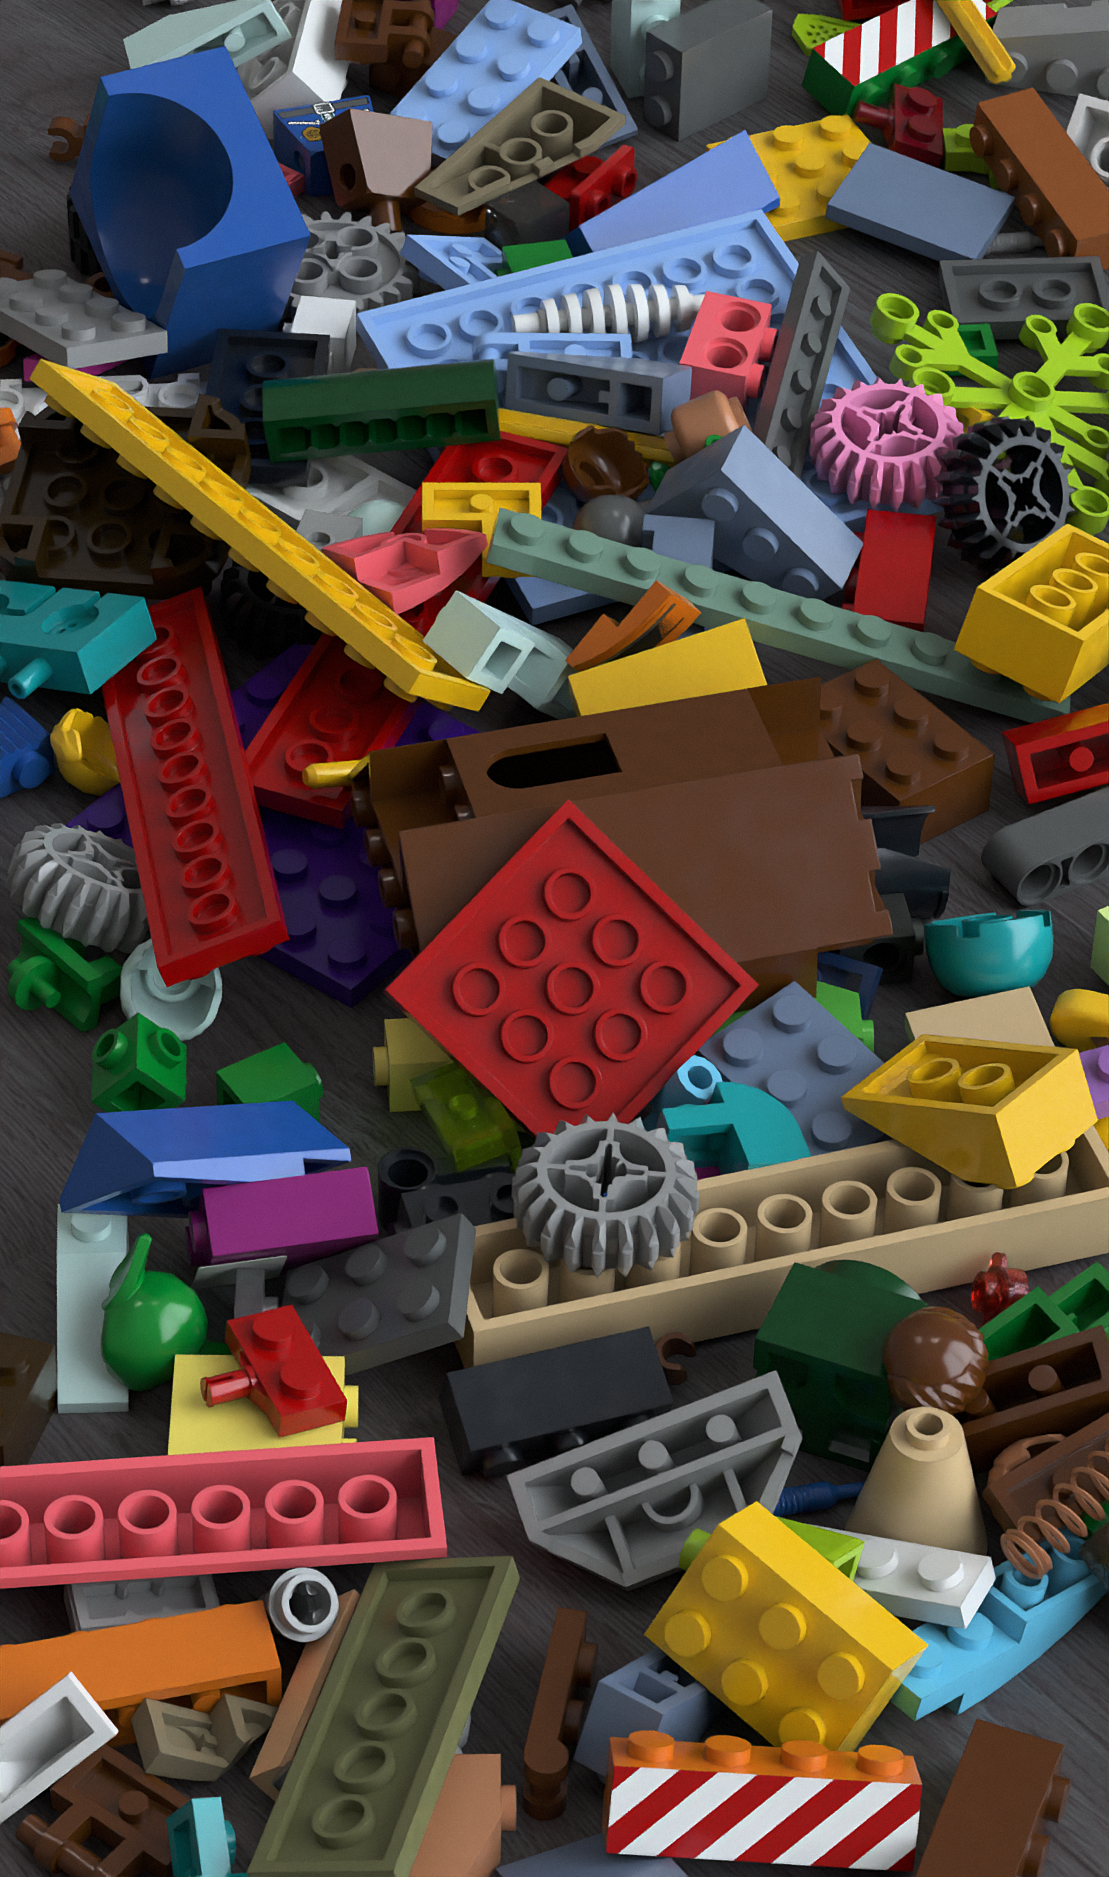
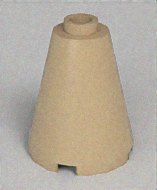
M916 1407L906 1410L897 1416L850 1513L844 1531L986 1556L988 1549L987 1534L964 1432L958 1420L951 1414L933 1407Z

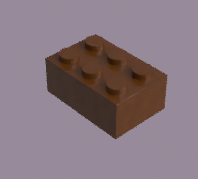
M875 659L821 685L820 728L834 757L859 753L863 773L861 806H935V812L929 813L924 822L920 845L989 811L995 754L880 661Z

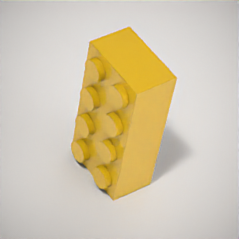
M1068 523L977 587L953 650L969 657L971 663L981 671L990 674H1002L1022 684L1023 689L1034 698L1061 703L1109 665V544Z

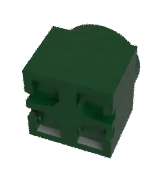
M834 1260L822 1263L815 1268L794 1262L755 1337L753 1368L757 1370L754 1378L775 1370L777 1371L803 1438L798 1450L869 1473L893 1421L904 1412L903 1408L896 1404L889 1390L888 1374L882 1361L883 1343L899 1320L907 1317L908 1314L928 1306V1303L922 1301L920 1296L905 1281L888 1270L857 1260Z

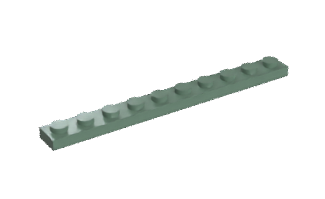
M500 508L493 526L487 563L633 606L638 603L657 580L688 599L701 612L693 622L694 624L713 629L745 618L752 641L850 670H854L877 659L912 688L1031 723L1070 713L1071 695L1061 703L1034 698L1023 689L1022 684L1002 674H990L979 670L971 663L969 657L953 650L956 642L944 639L937 634L916 631L886 622L877 616L862 615L829 605L819 599H808L774 589L762 582L747 581L714 571L704 565H693L656 554L647 548L632 547L599 537L589 531L575 530L541 520L532 514L517 513L504 508Z

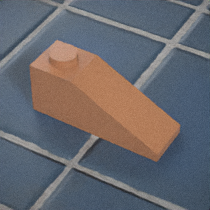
M454 1754L409 1877L493 1876L495 1868H498L501 1863V1832L516 1831V1785H501V1754Z

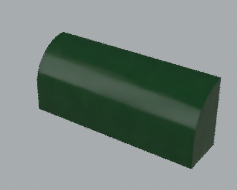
M494 358L266 380L263 382V425L270 463L501 441L498 382Z

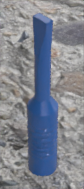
M819 1481L783 1488L773 1515L783 1517L830 1509L838 1500L858 1497L865 1481L838 1486L828 1481Z

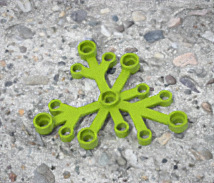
M886 293L879 296L870 315L872 334L886 344H899L902 340L912 344L899 345L895 349L889 363L891 373L899 379L908 381L907 387L914 388L923 384L927 396L942 394L944 406L1003 410L998 417L1008 416L1010 419L1024 418L1028 421H1034L1035 428L1041 427L1045 430H1051L1050 443L1055 442L1065 446L1060 459L1061 463L1065 462L1069 465H1074L1096 478L1093 488L1083 486L1075 468L1068 474V484L1079 489L1069 497V505L1078 513L1065 519V523L1092 536L1103 531L1109 520V462L1105 460L1109 453V432L1101 427L1090 425L1071 413L1106 414L1109 419V354L1099 353L1095 356H1082L1084 353H1094L1098 348L1106 345L1109 339V312L1091 303H1081L1075 306L1066 325L1068 336L1061 345L1055 335L1057 328L1051 320L1041 315L1028 316L1019 333V339L1026 347L1039 351L1044 364L1036 373L1019 372L1013 379H1010L969 355L958 333L959 323L953 315L942 310L930 311L923 326L920 327L916 324L919 310L911 300L894 293ZM942 371H958L986 388L955 387L953 380ZM1064 376L1087 377L1091 384L1108 391L1107 393L1055 391L1054 387ZM1055 428L1076 439L1077 442L1074 443L1057 433ZM1002 452L996 459H1002L1006 454Z

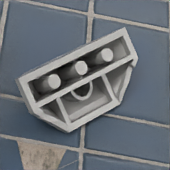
M775 1370L506 1476L528 1540L532 1545L621 1589L631 1591L682 1571L683 1569L679 1567L680 1553L688 1536L696 1528L712 1534L719 1523L756 1501L773 1514L803 1438L779 1375Z

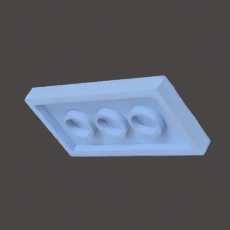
M490 0L389 115L432 121L431 166L437 168L539 77L550 81L583 43L580 28L513 0Z

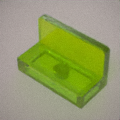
M455 1062L410 1079L415 1101L459 1172L506 1153L510 1164V1174L516 1173L518 1162L522 1157L521 1144L516 1126L497 1098L478 1086Z

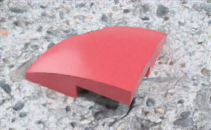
M426 528L423 530L424 534L404 533L395 535L393 531L349 539L321 549L325 556L396 614H399L430 599L450 585L473 564L488 544L486 534L452 528Z

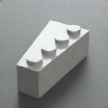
M1109 0L1092 1L1091 6L1067 8L1065 3L1001 7L999 9L993 32L1015 63V70L1011 73L1012 78L1009 81H1002L996 85L1023 89L1033 87L1036 91L1076 97L1079 94H1084L1109 101ZM986 77L985 83L993 84Z

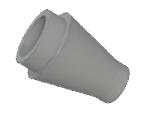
M306 1567L294 1568L285 1572L276 1580L269 1591L258 1599L263 1600L272 1635H282L298 1642H311L327 1634L336 1621L339 1609L338 1596L330 1580L319 1571Z

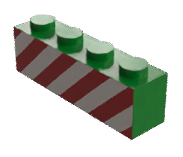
M910 0L814 47L801 86L832 115L842 116L848 114L852 119L854 109L859 100L878 107L887 101L895 83L908 88L916 87L933 77L940 78L944 76L951 68L969 59H975L936 0ZM972 0L991 29H993L998 14L982 0Z

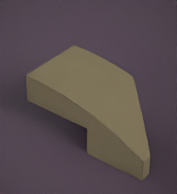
M224 1693L211 1713L208 1714L145 1698L131 1717L145 1773L176 1779L215 1782L270 1730L278 1707Z

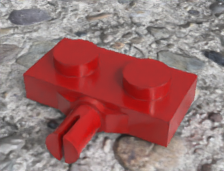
M293 1305L227 1320L225 1342L238 1363V1370L201 1378V1394L203 1400L206 1401L207 1407L211 1408L214 1405L246 1397L266 1413L279 1437L345 1421L347 1399Z

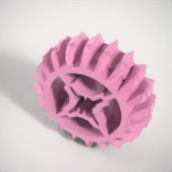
M879 377L876 378L873 385H866L859 380H855L850 390L836 388L832 398L822 400L821 407L818 413L815 414L810 428L809 454L811 456V464L817 470L818 480L830 484L831 494L847 492L850 504L864 500L870 503L872 510L878 504H887L897 512L901 503H908L912 507L919 509L924 498L935 500L939 497L940 492L943 491V486L934 479V477L942 472H947V468L940 456L948 453V451H954L952 438L964 433L963 424L958 422L956 418V408L944 406L942 394L927 396L923 384L910 388L904 386L901 378L896 384H885Z

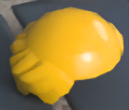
M78 708L68 711L61 721L54 726L50 736L59 771L67 782L83 793L102 796L120 783L109 723L105 722L101 716L93 717V714L88 711L84 713V711Z

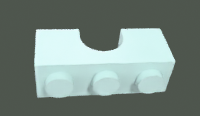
M456 590L447 605L438 613L435 623L422 641L466 679L500 694H503L508 687L524 698L535 709L559 720L576 717L568 692V676L579 671L572 668L565 661L573 649L560 638Z

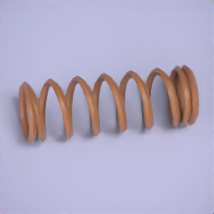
M1109 1437L1105 1440V1452L1092 1451L1089 1454L1088 1468L1075 1467L1070 1473V1484L1059 1483L1053 1488V1500H1039L1035 1506V1516H1022L1018 1520L1017 1529H1008L1000 1537L1001 1548L1005 1556L1023 1575L1031 1579H1042L1053 1568L1048 1554L1031 1537L1024 1533L1023 1525L1026 1522L1037 1523L1042 1534L1056 1550L1065 1554L1070 1553V1545L1064 1535L1049 1522L1042 1519L1041 1509L1044 1506L1050 1505L1055 1507L1061 1520L1075 1535L1080 1537L1088 1536L1087 1527L1082 1519L1067 1506L1060 1503L1058 1493L1062 1489L1071 1490L1080 1506L1093 1519L1098 1521L1105 1520L1103 1508L1093 1496L1077 1486L1076 1476L1079 1473L1089 1474L1096 1488L1109 1501V1492L1103 1486L1104 1484L1109 1489V1479L1094 1470L1093 1461L1096 1457L1107 1458L1109 1462ZM1085 1500H1087V1501L1094 1507V1509H1095L1097 1512H1095V1511L1087 1504V1502H1086ZM1068 1516L1077 1524V1526H1078L1079 1528H1077V1527L1072 1523V1521L1068 1518ZM1013 1542L1030 1556L1036 1567L1022 1556Z

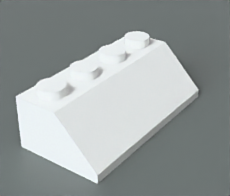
M274 0L272 2L290 31L292 38L243 63L237 69L267 139H274L273 111L341 99L342 92L348 83L345 78L348 66L351 61L335 60V37L342 0Z

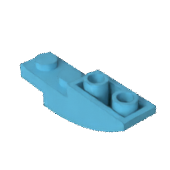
M1066 1528L1061 1533L1070 1545L1069 1554L1059 1552L1047 1540L1039 1544L1051 1558L1053 1566L1052 1570H1049L1042 1579H1031L1023 1575L1009 1560L994 1568L996 1580L966 1629L927 1622L912 1631L929 1646L892 1696L890 1702L912 1720L916 1721L943 1705L956 1715H959L985 1699L1043 1655L1109 1590V1560L1096 1551L1088 1542ZM1027 1553L1022 1555L1027 1561H1029L1036 1567L1035 1563Z

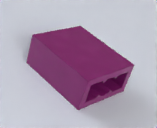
M368 1166L204 1188L201 1192L197 1210L189 1211L188 1213L189 1226L185 1227V1243L190 1268L287 1256L280 1275H286L287 1270L374 1242L379 1233Z

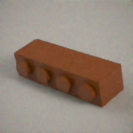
M1032 87L978 102L974 125L969 133L971 147L978 157H982L991 169L999 188L1015 197L1014 203L1019 208L1024 223L1027 226H1032L1044 243L1048 256H1099L1103 270L1109 269V190L1035 89Z

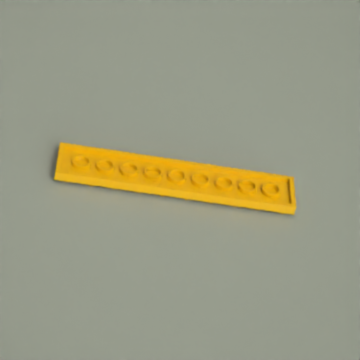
M44 359L39 360L29 379L48 394L44 402L49 407L68 418H77L82 422L83 426L80 432L92 442L107 449L112 447L120 455L116 462L122 468L143 479L149 478L156 484L153 493L158 498L177 509L189 511L193 515L190 521L191 525L204 535L217 541L223 540L231 546L228 555L235 562L251 571H261L269 578L266 587L272 593L289 603H299L308 610L304 618L309 624L327 635L334 637L338 635L347 643L344 652L350 658L367 668H377L387 677L383 684L387 689L409 702H415L418 697H422L445 711H451L453 706L479 712L491 692L488 688L466 679L422 641L424 636L120 386L115 382Z

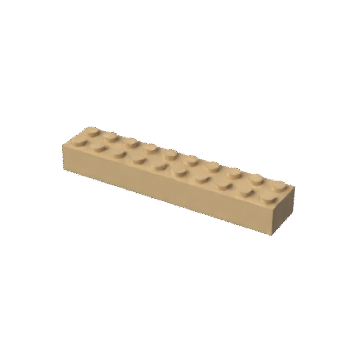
M1092 1125L1075 1139L1074 1145L1069 1150L1054 1156L1034 1173V1178L1030 1182L1014 1189H999L994 1184L964 1181L895 1139L697 1180L699 1209L695 1213L693 1229L689 1233L688 1241L679 1242L674 1258L658 1256L653 1270L646 1269L638 1264L632 1265L626 1278L616 1268L604 1269L597 1279L591 1267L581 1266L574 1272L569 1273L564 1258L545 1262L541 1247L527 1246L526 1236L523 1234V1229L517 1228L515 1218L474 1226L476 1228L464 1338L454 1341L466 1369L647 1326L650 1328L655 1345L662 1336L671 1332L684 1333L693 1342L754 1330L760 1328L794 1262L812 1268L834 1260H857L870 1263L895 1274L905 1281L917 1294L1106 1254L1109 1253V1153L1095 1127Z

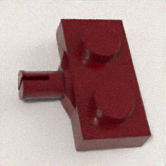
M895 83L887 99V109L865 103L862 100L857 102L852 121L881 129L887 140L888 150L933 167H939L944 156L942 98L936 97L930 91L920 87L908 88Z

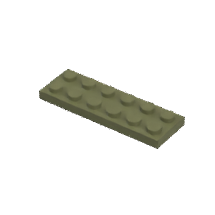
M513 1556L416 1559L374 1563L247 1870L248 1877H409L520 1581Z

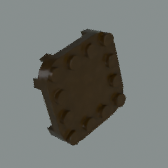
M199 394L195 409L144 406L245 490L247 489L251 474V452L245 423H240L237 417L224 410L220 398ZM49 406L36 416L26 411L18 425L22 443L0 511V566L6 581L54 586L56 593L63 587L97 591L100 597L107 593L144 597L148 600H165L198 587H202L205 596H207L212 590V581L219 576L228 559V552L231 546L223 540H214L194 528L190 523L193 515L189 511L177 509L158 498L153 493L156 487L153 481L149 478L143 479L122 468L116 462L120 454L112 447L111 449L104 448L85 437L80 432L83 423L77 418H68Z

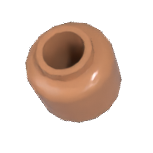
M713 390L675 407L670 417L673 430L664 433V438L677 465L701 451L706 438L710 435L724 437L742 425H745L751 432L752 430L737 396L728 399L723 392Z

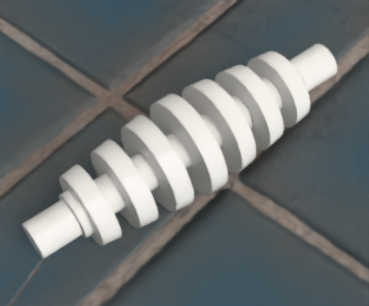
M611 284L605 286L603 303L597 288L584 290L582 308H580L578 297L575 293L562 296L561 310H557L553 298L542 300L540 302V309L536 310V313L512 315V332L583 333V330H585L586 333L605 334L606 328L607 334H628L629 328L632 341L638 343L648 339L649 323H651L653 334L656 338L669 335L672 320L678 333L690 330L692 321L697 317L705 294L692 295V293L688 292L685 285H672L671 296L668 298L664 285L651 284L647 300L641 284H628L625 303L621 286L619 284Z

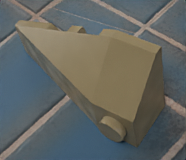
M539 77L414 187L415 196L459 216L595 152L625 125L626 115Z

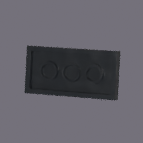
M219 328L205 395L220 398L222 408L237 417L240 423H245L251 452V474L248 484L270 485L276 488H287L290 486L307 487L312 459L270 463L263 425V382L266 380L327 375L330 358V335Z

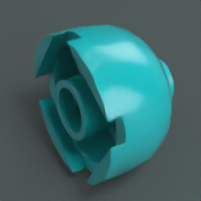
M1016 910L1017 918L1013 919V915H996V912L946 918L932 921V924H924L925 950L930 969L942 987L952 994L961 997L977 998L1028 986L1033 988L1047 973L1053 957L1054 935L1051 911Z

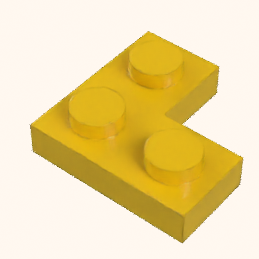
M422 483V534H424L423 530L426 528H452L486 534L488 546L482 551V577H535L487 563L486 560L493 526L500 508L517 513L532 514L541 519V483Z

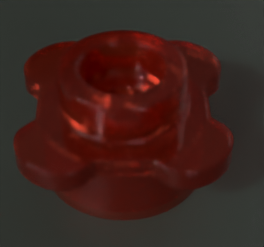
M995 1252L991 1257L988 1271L978 1272L973 1281L971 1290L972 1307L976 1312L983 1313V1326L1029 1293L1028 1279L1025 1271L1007 1267L1008 1260L1005 1253Z

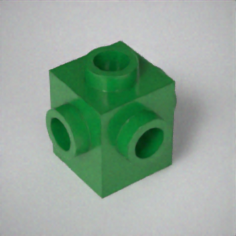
M139 1012L117 1029L107 1030L98 1039L95 1046H93L91 1102L105 1112L176 1108L185 1101L187 1045L181 1042L178 1036L171 1030L159 1027Z

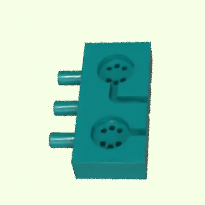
M0 580V682L8 683L10 692L16 698L24 699L38 687L92 694L157 640L144 597L107 593L101 598L97 591L64 587L56 593L54 586Z

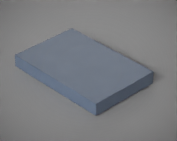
M869 143L828 202L825 218L937 261L974 260L983 258L1012 213L1015 197Z

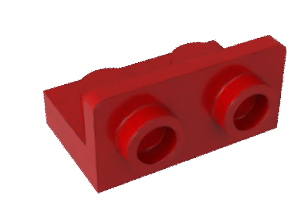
M622 145L605 162L598 157L585 156L565 166L525 202L524 220L567 235L581 224L618 204L623 199L628 198L633 193L638 178L637 170L634 168V147Z

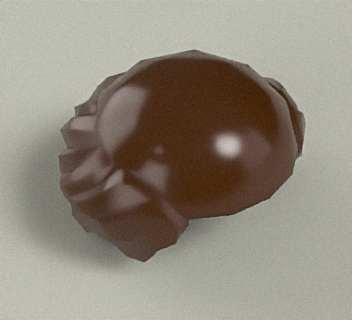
M590 425L571 438L570 447L562 460L563 480L572 495L585 504L600 495H624L637 502L638 497L649 484L648 465L641 462L642 453L635 450L634 441L628 440V435L623 430L618 428L596 429L593 425Z
M924 1307L908 1314L907 1317L896 1323L883 1343L882 1361L888 1374L889 1390L896 1404L908 1410L916 1407H933L941 1409L952 1416L954 1413H962L972 1400L978 1398L979 1391L986 1380L984 1371L990 1364L987 1360L988 1350L983 1343V1334L965 1316L945 1307Z

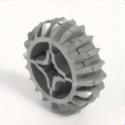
M61 823L52 824L51 827L39 825L33 831L25 832L21 844H17L8 868L9 875L5 886L11 892L10 898L16 905L22 906V912L27 917L37 918L42 928L53 929L61 933L63 939H75L80 941L84 947H87L89 944L98 946L105 952H112L114 949H118L125 954H132L138 945L145 943L151 938L134 848L124 844L121 838L113 839L107 837L100 830L96 833L87 831L80 825H75L72 828H68Z
M585 1113L581 1123L577 1126L559 1120L554 1134L538 1132L533 1147L523 1149L522 1157L516 1168V1176L512 1178L513 1215L517 1221V1228L523 1229L527 1246L541 1247L545 1262L564 1258L569 1273L574 1272L581 1266L591 1267L597 1279L604 1269L616 1268L626 1278L634 1264L653 1270L658 1256L674 1258L679 1242L688 1241L689 1233L693 1229L695 1213L699 1209L697 1173L694 1170V1162L687 1160V1156L684 1154L683 1143L669 1142L665 1128H657L647 1132L641 1117L630 1124L619 1123L614 1113H612L607 1121L595 1122Z

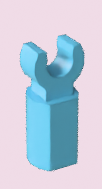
M696 1055L687 1060L652 1099L651 1102L654 1110L642 1122L645 1130L648 1132L655 1129L661 1109L675 1108L684 1104L706 1105L713 1095L716 1082H723L721 1074L716 1067L705 1058Z

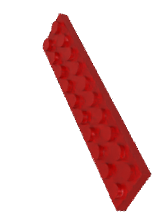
M500 431L501 441L446 446L422 483H541L542 512L563 479L562 460L568 448ZM422 484L391 529L395 535L404 533L422 534ZM481 553L462 575L442 591L421 604L397 615L425 637L435 623L438 613L447 605L456 590L485 603L500 577H482ZM323 633L245 750L259 806L343 829L352 815L350 806V791H353L352 787L312 789L303 782V770L310 764L362 760L369 751L394 747L424 698L418 697L415 702H409L397 696L384 686L383 682L387 677L377 668H367L350 658L344 652L347 643L338 635L334 637Z
M202 587L147 607L157 640L101 685L156 964L166 987L185 980L202 978L213 969L247 956L261 955L275 945L290 940L210 605Z

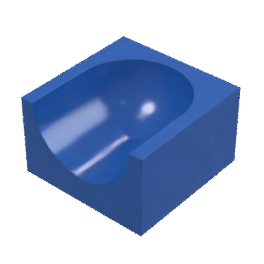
M226 46L100 77L69 195L114 298L119 301V305L132 312L144 314L146 320L167 330L168 353L140 357L149 379L212 363L219 328L277 332L311 235Z

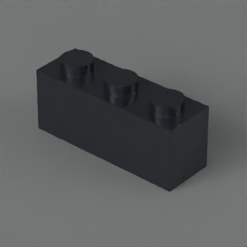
M649 1326L448 1372L439 1395V1402L461 1475L464 1476L483 1471L484 1476L489 1478L513 1473L524 1466V1461L548 1455L552 1458L670 1412L674 1404Z

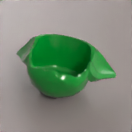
M141 1233L137 1237L128 1254L114 1271L109 1283V1296L101 1304L102 1309L105 1311L100 1339L101 1357L108 1373L124 1387L137 1392L150 1391L172 1380L175 1355H233L226 1343L205 1340L208 1326L207 1316L201 1301L191 1287L174 1274L154 1270L145 1271L152 1241L151 1236L147 1233Z

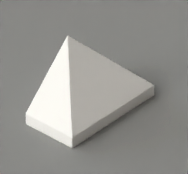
M69 1672L0 1726V1824L118 1733V1729L72 1672Z

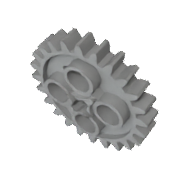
M323 212L321 219L313 221L308 215L302 214L311 237L281 320L291 317L293 323L301 295L355 300L356 313L413 299V293L419 292L420 276L418 275L419 269L400 255L405 242V233L397 232L390 234V223L387 222L373 227L371 216H366L359 222L351 221L350 212H345L340 220H332L328 212Z

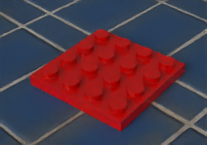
M568 799L382 993L536 1141L538 1132L554 1134L559 1120L573 1126L579 1125L585 1113L595 1122L607 1121L611 1114L614 1113L619 1123L629 1124L664 1087L672 1075L700 1049L759 984Z

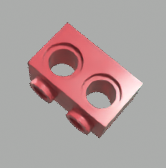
M706 291L679 365L692 367L690 400L710 391L718 390L723 392L728 399L737 396L745 412L750 397L759 399L766 366L762 365V362H772L779 334L778 329L770 328L772 304Z

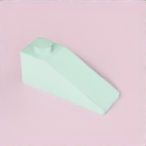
M237 0L168 15L123 39L131 69L226 46L236 68L292 37L270 0Z
M58 1204V1414L129 1412V1388L124 1387L108 1373L101 1357L100 1341L105 1312L101 1304L109 1296V1283L114 1271L129 1252L128 1216L61 1213L60 1204Z

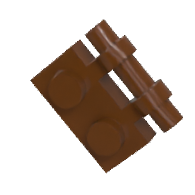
M342 0L335 37V60L351 61L359 65H368L374 62L387 63L388 52H400L405 66L412 69L419 67L423 59L428 56L431 39L429 33L433 29L435 18L434 11L431 8V1Z
M103 1744L67 1772L50 1789L52 1808L62 1815L50 1825L37 1815L29 1814L23 1819L16 1831V1839L34 1851L35 1862L53 1874H59L64 1871L72 1877H137L145 1869L156 1877H174L166 1818L191 1799L153 1774L145 1773L142 1767L107 1744ZM91 1835H94L114 1849L104 1860L81 1845Z

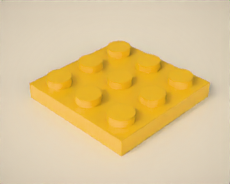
M848 114L842 116L831 115L819 121L795 126L785 125L777 127L772 131L749 135L761 162L780 196V206L764 214L783 242L849 228L825 218L828 202L868 144L871 143ZM725 141L707 144L706 152Z

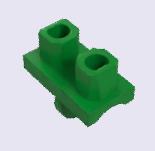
M26 917L17 921L16 931L21 935L22 946L17 958L12 960L7 967V972L11 975L7 988L8 997L23 1010L36 1009L43 1004L47 1008H54L82 1033L98 1027L100 1005L120 996L122 967L108 955L88 963L85 960L86 947L80 941L72 938L63 939L61 933L53 929L42 928L37 918Z

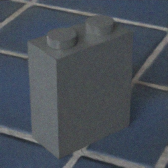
M711 0L646 31L643 121L679 142L768 98L773 9L758 0Z

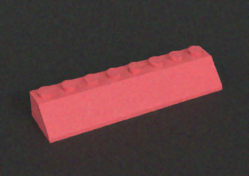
M434 1437L0 1467V1589L447 1557V1542Z

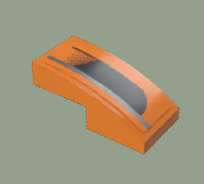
M656 580L621 623L602 614L565 661L572 668L581 672L673 642L688 629L701 612L688 599Z

